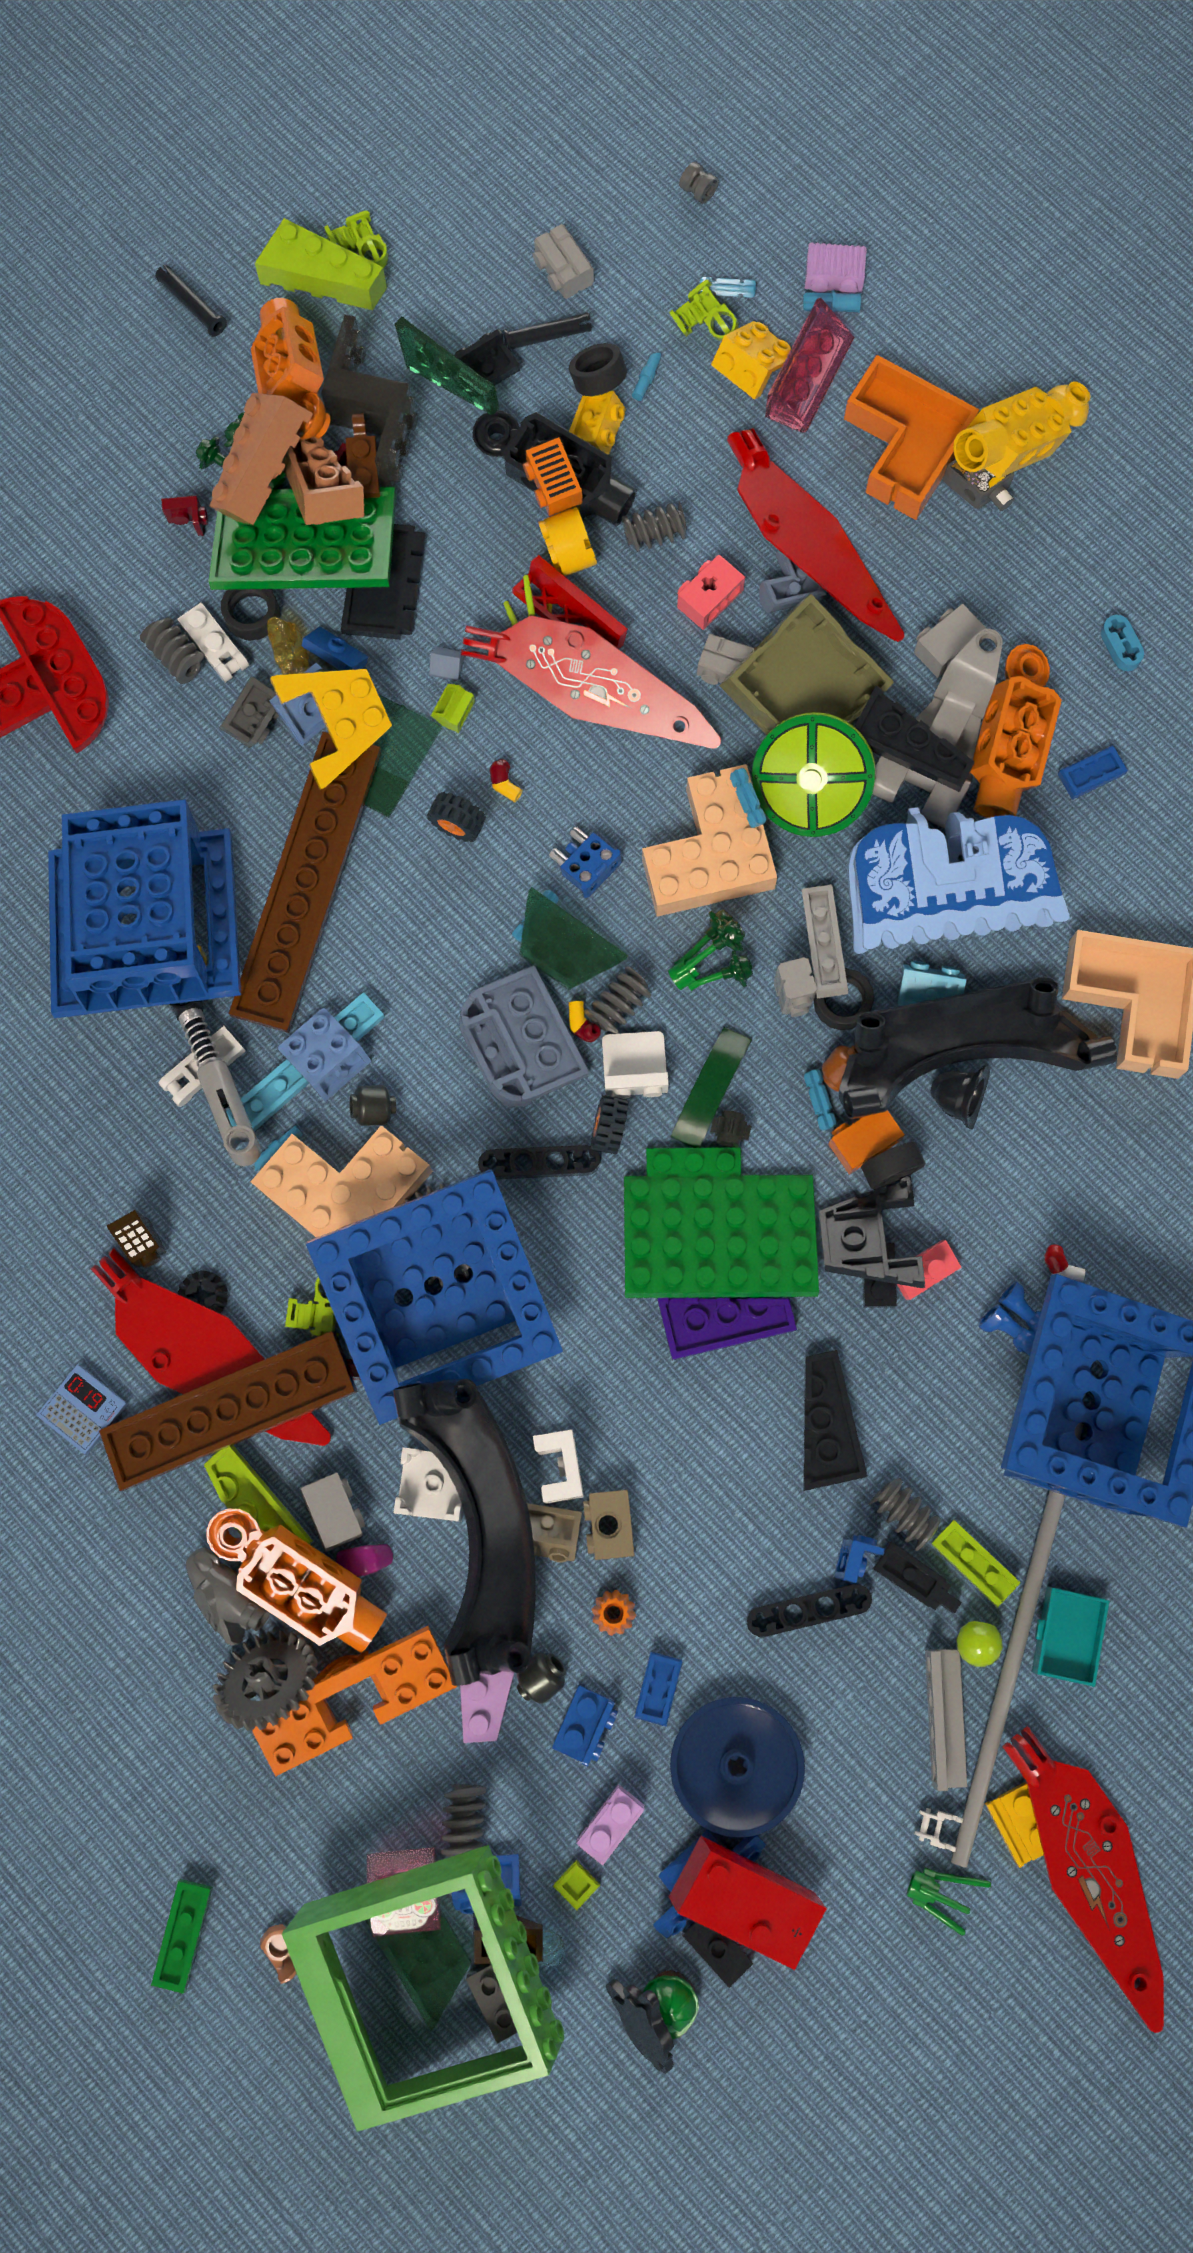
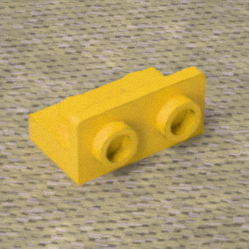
M614 391L592 397L582 396L569 432L609 455L615 443V437L620 424L624 419L626 409Z

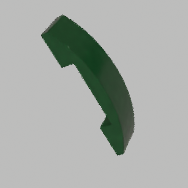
M726 1027L722 1029L671 1134L672 1138L693 1148L701 1147L713 1118L752 1039Z

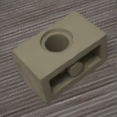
M628 1490L590 1493L589 1501H583L585 1521L591 1520L593 1534H586L588 1554H595V1560L634 1556ZM604 1516H613L618 1522V1529L612 1535H605L599 1529V1522Z

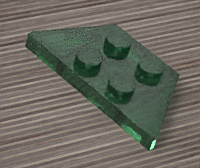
M533 887L530 888L527 894L519 955L535 965L536 968L568 990L581 985L627 959L628 955Z
M436 1902L435 1912L419 1928L390 1930L374 1917L365 1920L429 2030H433L472 1963L470 1956L438 1903Z

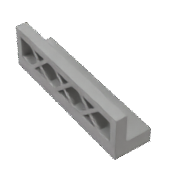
M958 1649L925 1650L932 1787L937 1791H948V1788L967 1787L960 1654Z

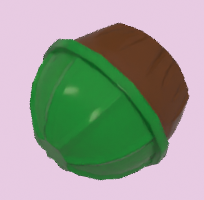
M666 1970L657 1974L653 1980L649 1981L642 1993L646 1990H651L657 1996L662 2019L672 2039H676L687 2032L695 2021L699 2010V2001L694 1986L688 1977L680 1972Z

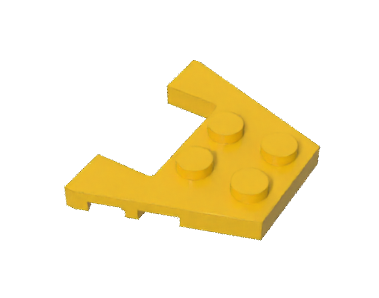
M367 669L274 675L270 677V681L281 704L307 693L312 694L337 751L309 764L320 790L329 785L392 727Z

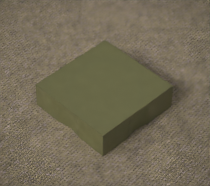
M809 594L788 613L719 686L768 735L782 721L803 713L831 714L851 724L861 715L876 685L885 693L894 682L864 650L849 639L834 617L812 594Z

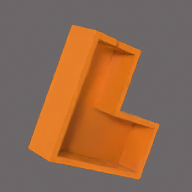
M876 355L847 400L844 420L889 444L869 474L865 493L889 505L890 501L895 502L894 509L917 520L943 479L947 465L955 460L953 446L956 436L969 426L980 409Z

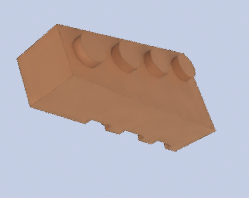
M252 393L245 404V413L240 426L234 433L233 445L229 455L223 462V471L218 484L213 489L212 500L209 506L237 522L254 525L272 491L271 486H269L271 480L280 475L285 467L282 461L289 446L295 448L300 439V436L296 434L303 421L308 423L313 415L312 412L285 396Z
M312 437L307 440H299L295 448L289 446L282 461L285 464L284 469L305 525H319L325 522L364 517V489L359 481H354L351 478L349 469L346 466L342 467L337 462L336 454L324 447L322 438Z

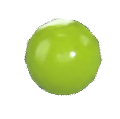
M970 1621L960 1629L956 1638L957 1649L962 1659L976 1667H985L993 1664L999 1658L1003 1649L1000 1632L996 1626L989 1623Z

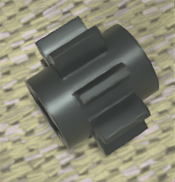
M726 1110L723 1111L722 1116L713 1118L710 1132L715 1133L718 1144L738 1148L740 1142L744 1140L749 1141L752 1126L747 1125L744 1114Z

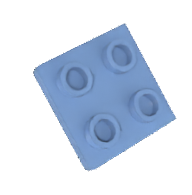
M325 1008L319 1010L278 1046V1050L325 1102L371 1062V1059L361 1045Z

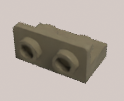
M527 1503L535 1556L548 1557L555 1562L575 1561L582 1512Z

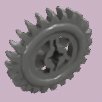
M280 1630L279 1639L276 1641L273 1634L268 1631V1640L265 1644L255 1635L256 1647L254 1649L243 1642L244 1656L232 1651L236 1664H229L224 1661L223 1665L229 1674L224 1675L218 1672L217 1678L223 1685H213V1689L218 1694L213 1696L216 1710L226 1723L233 1724L236 1729L245 1727L247 1731H251L257 1726L261 1730L265 1729L269 1722L272 1726L277 1725L280 1717L286 1720L290 1717L289 1711H297L300 1708L299 1701L307 1700L309 1695L306 1691L314 1688L315 1683L313 1679L318 1674L316 1669L318 1660L314 1656V1650L303 1637L298 1638L291 1632L288 1640L286 1634ZM288 1674L287 1680H283V1677ZM257 1695L261 1701H253L250 1699Z

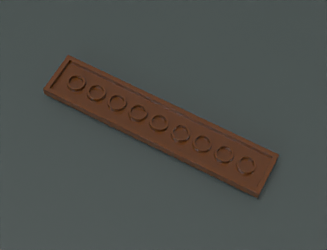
M322 732L313 762L337 751L328 732ZM371 745L329 785L321 790L310 769L240 978L241 995L234 996L229 1011L231 1017L290 1033L382 752L379 746Z

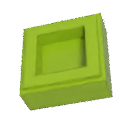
M577 1859L553 1884V1887L576 1911L600 1886V1883Z

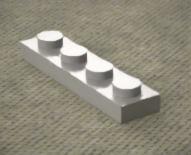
M832 884L802 889L814 980L817 987V999L848 994Z

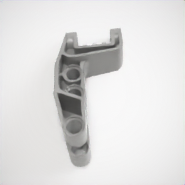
M993 629L979 631L953 658L934 693L935 698L916 718L917 721L922 720L930 727V731L941 739L945 738L972 760L977 745L981 719L985 715L995 687L1003 644L1001 635ZM984 638L994 641L996 648L992 651H984L979 646V641ZM881 756L875 767L876 778L872 795L892 803L899 787L902 786L904 781L931 793L921 814L924 815L927 821L945 829L948 815L957 812L970 787L972 774L970 772L961 791L958 792Z

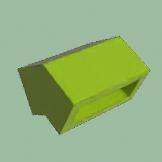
M447 684L431 716L443 727L459 733L475 703L474 694L466 691L460 685Z

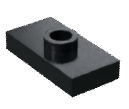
M695 1921L682 1933L685 1940L728 1988L754 1964L734 1940Z

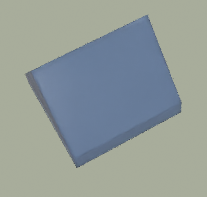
M435 647L431 652L429 675L459 681L465 656L461 655L460 651Z

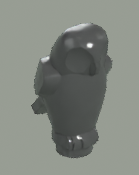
M203 1547L198 1548L188 1557L185 1565L188 1578L195 1590L194 1600L208 1624L212 1626L215 1632L221 1635L227 1645L230 1644L232 1646L243 1641L244 1629L249 1630L252 1628L258 1631L266 1623L271 1613L236 1590L238 1573L222 1564L216 1554Z

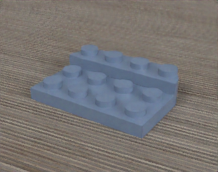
M535 965L473 991L465 1001L460 1013V1031L491 1093L504 1106L522 1107L530 1105L532 1100L588 1076L589 1071Z

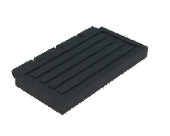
M394 524L389 587L346 589L341 622L342 634L401 640V634L412 635L415 613L412 611L416 610L419 586L414 583L420 582L423 559L418 556L424 555L425 533L417 532L415 526Z

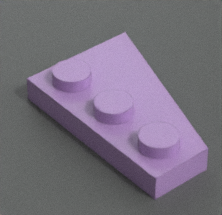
M502 1671L494 1675L480 1674L481 1679L460 1686L463 1743L497 1741L514 1673Z

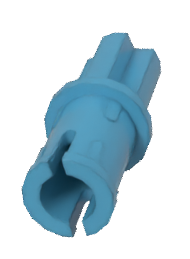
M832 290L831 293H805L803 296V309L805 311H829L830 315H833L834 312L860 313L861 293H835V290Z

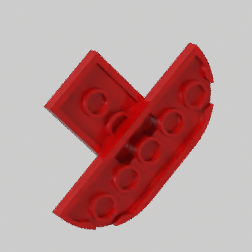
M17 596L0 600V620L21 655V658L0 668V738L52 710L76 754L79 753L98 736L107 718L109 696L102 675L74 626L59 608L47 601L42 602L29 599L28 596Z

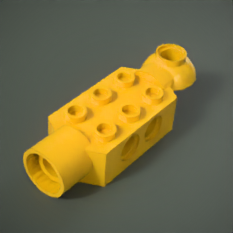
M1074 381L1070 384L1055 386L1048 393H1045L1038 387H1034L982 408L969 426L959 432L955 438L953 450L957 463L966 471L977 472L986 469L997 478H1001L1051 456L1072 432L1070 426H1082L1086 422L1089 413L1088 402L1091 398L1090 392L1083 384Z

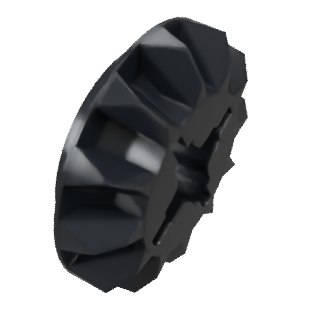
M202 1270L188 1274L186 1279L179 1284L178 1294L200 1304L198 1299L190 1296L199 1293L202 1283L204 1291L215 1294L205 1298L203 1306L221 1314L228 1301L227 1286L222 1278L213 1272Z

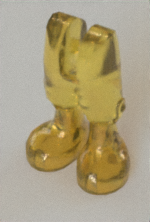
M277 617L270 618L267 623V632L275 663L281 669L282 675L304 673L308 670L309 656L307 650L301 646L303 636L297 625Z

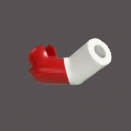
M1053 1244L1048 1246L1044 1254V1260L1051 1275L1059 1274L1083 1283L1085 1269L1069 1265L1064 1255V1250L1060 1245Z

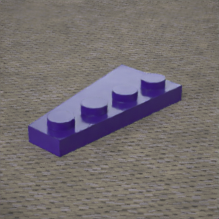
M657 1298L672 1361L797 1331L789 1299Z

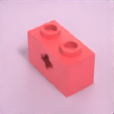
M718 555L712 561H706L692 581L687 580L682 584L677 592V608L704 630L744 590L745 576L721 555Z

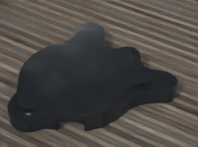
M617 1979L611 1980L606 1984V1990L620 2014L623 2027L638 2051L653 2064L657 2071H661L664 2074L668 2073L674 2066L673 2054L669 2052L673 2049L674 2044L669 2030L662 2019L657 1996L651 1990H646L642 1993L634 1984L624 1987Z

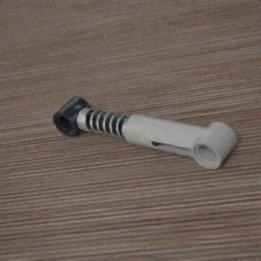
M202 1000L191 1001L180 1005V1003L169 1004L183 1031L186 1032L185 1037L189 1039L188 1044L192 1046L191 1051L194 1053V1059L197 1060V1076L219 1129L225 1149L235 1164L239 1166L252 1165L260 1157L261 1147L227 1063L217 1057L219 1052L214 1050L216 1045L211 1043L213 1038L209 1036L210 1030L206 1029L207 1023L203 1022L205 1017L203 1015L204 1006ZM230 1107L237 1126L232 1127L225 1109ZM241 1142H249L246 1148L236 1150V1147Z

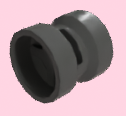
M697 161L687 166L679 181L680 188L686 192H692L694 198L701 204H705L711 199L719 184V179L712 173L704 172V167Z

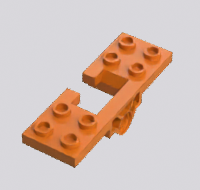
M425 1626L370 1654L367 1650L359 1655H346L337 1658L313 1679L315 1683L314 1688L306 1691L309 1697L306 1701H299L300 1708L297 1711H289V1718L285 1720L280 1717L277 1725L272 1726L269 1722L266 1728L261 1730L256 1726L252 1732L275 1777L353 1739V1733L346 1719L337 1723L325 1699L371 1676L383 1700L373 1705V1712L380 1725L456 1688L457 1686L451 1683L448 1664L429 1626Z

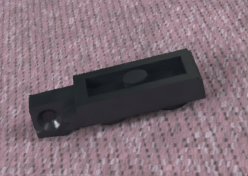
M891 1541L885 1548L884 1555L880 1556L872 1568L917 1601L935 1611L941 1605L951 1613H956L962 1603L948 1593L951 1585L946 1582L944 1577Z

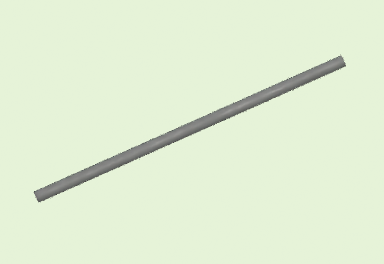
M1079 1423L1075 1428V1435L1078 1440L1081 1439L1083 1423ZM1049 1491L962 1817L963 1823H961L955 1844L957 1849L956 1852H953L951 1863L967 1868L1065 1499V1495Z

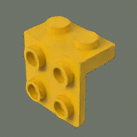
M752 321L724 335L711 365L755 400L761 396L772 372L794 361L797 354L787 342L778 339L769 332L767 326L760 322Z

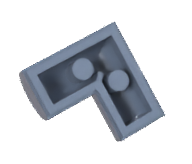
M778 550L776 558L784 576L762 581L759 597L764 611L771 613L795 607L809 594H812L818 601L823 600L827 595L825 590Z

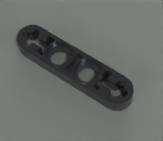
M589 1145L486 1150L479 1157L478 1166L482 1173L489 1170L488 1167H484V1163H488L490 1157H495L496 1161L501 1163L506 1162L505 1156L511 1155L509 1163L512 1172H506V1166H497L495 1172H493L496 1180L587 1176L598 1170L601 1160L599 1152L592 1150ZM556 1153L564 1158V1164L560 1169L552 1170L546 1165V1159L551 1154ZM567 1153H573V1159L583 1158V1153H589L590 1158H595V1162H591L589 1168H584L581 1162L573 1163L574 1169L568 1170L569 1158ZM528 1155L533 1160V1165L528 1171H519L515 1167V1160L519 1156Z
M860 1584L837 1587L755 1607L748 1613L746 1625L748 1630L758 1637L784 1633L862 1614L870 1608L872 1595L865 1586ZM854 1589H857L858 1594L865 1595V1600L860 1602V1608L856 1609L855 1604L843 1605L846 1612L840 1613V1603L835 1595L836 1593L841 1592V1599L850 1598ZM821 1597H828L833 1601L834 1609L828 1616H821L816 1611V1602ZM791 1604L798 1605L802 1611V1618L796 1624H790L784 1618V1610ZM778 1607V1618L782 1624L781 1628L776 1629V1622L767 1623L765 1631H760L758 1626H752V1621L757 1619L756 1613L762 1612L764 1617L774 1616L771 1609Z

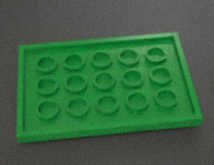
M380 487V497L364 498V517L325 522L319 525H305L292 489H272L254 525L237 522L217 511L208 581L210 589L389 587L396 506L395 487Z
M741 1175L724 1177L624 1176L625 1298L818 1297L819 1279L813 1175Z

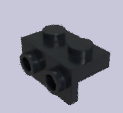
M500 329L484 334L477 342L467 348L459 349L451 357L453 375L471 400L520 371V364L505 345L503 333Z

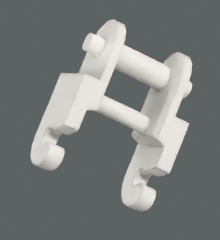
M926 1808V1811L920 1810L919 1813L923 1815L920 1831L914 1832L915 1835L920 1836L919 1840L924 1841V1838L930 1839V1845L956 1852L957 1847L939 1841V1834L944 1819L963 1823V1818L939 1810L937 1815L932 1814L929 1808ZM930 1818L937 1820L934 1836L927 1834Z

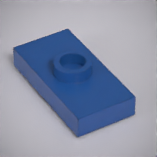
M318 627L305 636L301 645L340 671L361 669L367 664L369 657L322 627Z
M1112 745L1060 770L1058 776L1073 800L1124 776L1128 770Z
M650 1651L634 1718L667 1726L682 1659Z

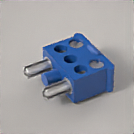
M574 827V831L571 830L570 835L581 845L577 847L573 842L567 845L565 850L571 855L569 858L557 848H554L549 856L560 865L562 875L582 891L584 898H588L621 865V852L619 849L614 850L594 832L587 836L578 827Z

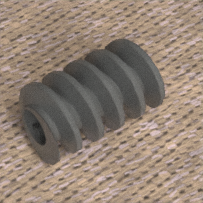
M680 501L678 502L677 510L672 503L667 504L666 513L662 507H656L655 516H653L649 509L645 510L643 520L637 512L633 513L632 523L627 516H622L628 546L633 545L637 552H640L641 542H644L648 549H651L652 539H656L658 544L662 546L663 538L666 535L670 542L673 543L675 533L677 532L682 540L686 539V521Z
M170 617L149 624L140 634V640L146 643V647L153 651L154 656L161 660V664L168 668L169 673L176 677L178 683L186 684L193 680L200 672V663L204 658V654L201 651L195 652V644L188 643L189 638L185 634L180 635L181 629L178 626H173L174 621Z
M629 966L625 967L626 974L620 973L616 976L618 984L611 982L608 985L610 993L603 991L600 994L601 1001L595 1000L592 1002L594 1011L589 1009L584 1011L586 1016L605 1032L610 1031L617 1034L618 1030L614 1023L618 1022L625 1025L627 1022L623 1014L635 1015L631 1005L643 1006L639 996L651 997L646 981Z
M897 1478L880 1489L870 1500L869 1505L879 1501L880 1505L877 1513L881 1514L888 1510L890 1513L886 1522L889 1524L898 1520L899 1523L895 1531L899 1533L907 1529L909 1532L905 1541L908 1543L917 1539L918 1542L914 1550L918 1551L937 1532L941 1518L938 1515L929 1518L932 1510L929 1506L919 1509L922 1502L919 1496L909 1500L912 1489L907 1487L900 1491L903 1480Z
M451 1784L450 1786L454 1787V1790L444 1793V1797L452 1800L453 1804L443 1807V1811L451 1814L452 1819L442 1822L443 1826L451 1829V1833L441 1836L442 1840L450 1843V1847L441 1849L440 1854L452 1857L483 1847V1843L475 1840V1838L481 1837L484 1834V1829L476 1826V1824L484 1822L485 1816L476 1810L482 1809L486 1805L484 1800L477 1798V1796L486 1793L485 1786Z

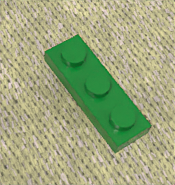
M646 1148L647 1177L741 1176V1148Z
M183 1879L178 1881L151 1986L182 1994L186 1992L213 1887Z

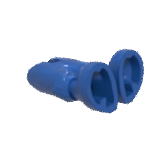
M1015 1281L1001 1295L999 1303L1019 1315L1029 1326V1329L1019 1325L1000 1305L991 1308L981 1319L978 1327L984 1332L995 1330L1006 1332L1013 1337V1344L1018 1352L1026 1353L1030 1356L1041 1311L1035 1312L1028 1305L1024 1298L1025 1291L1023 1286Z

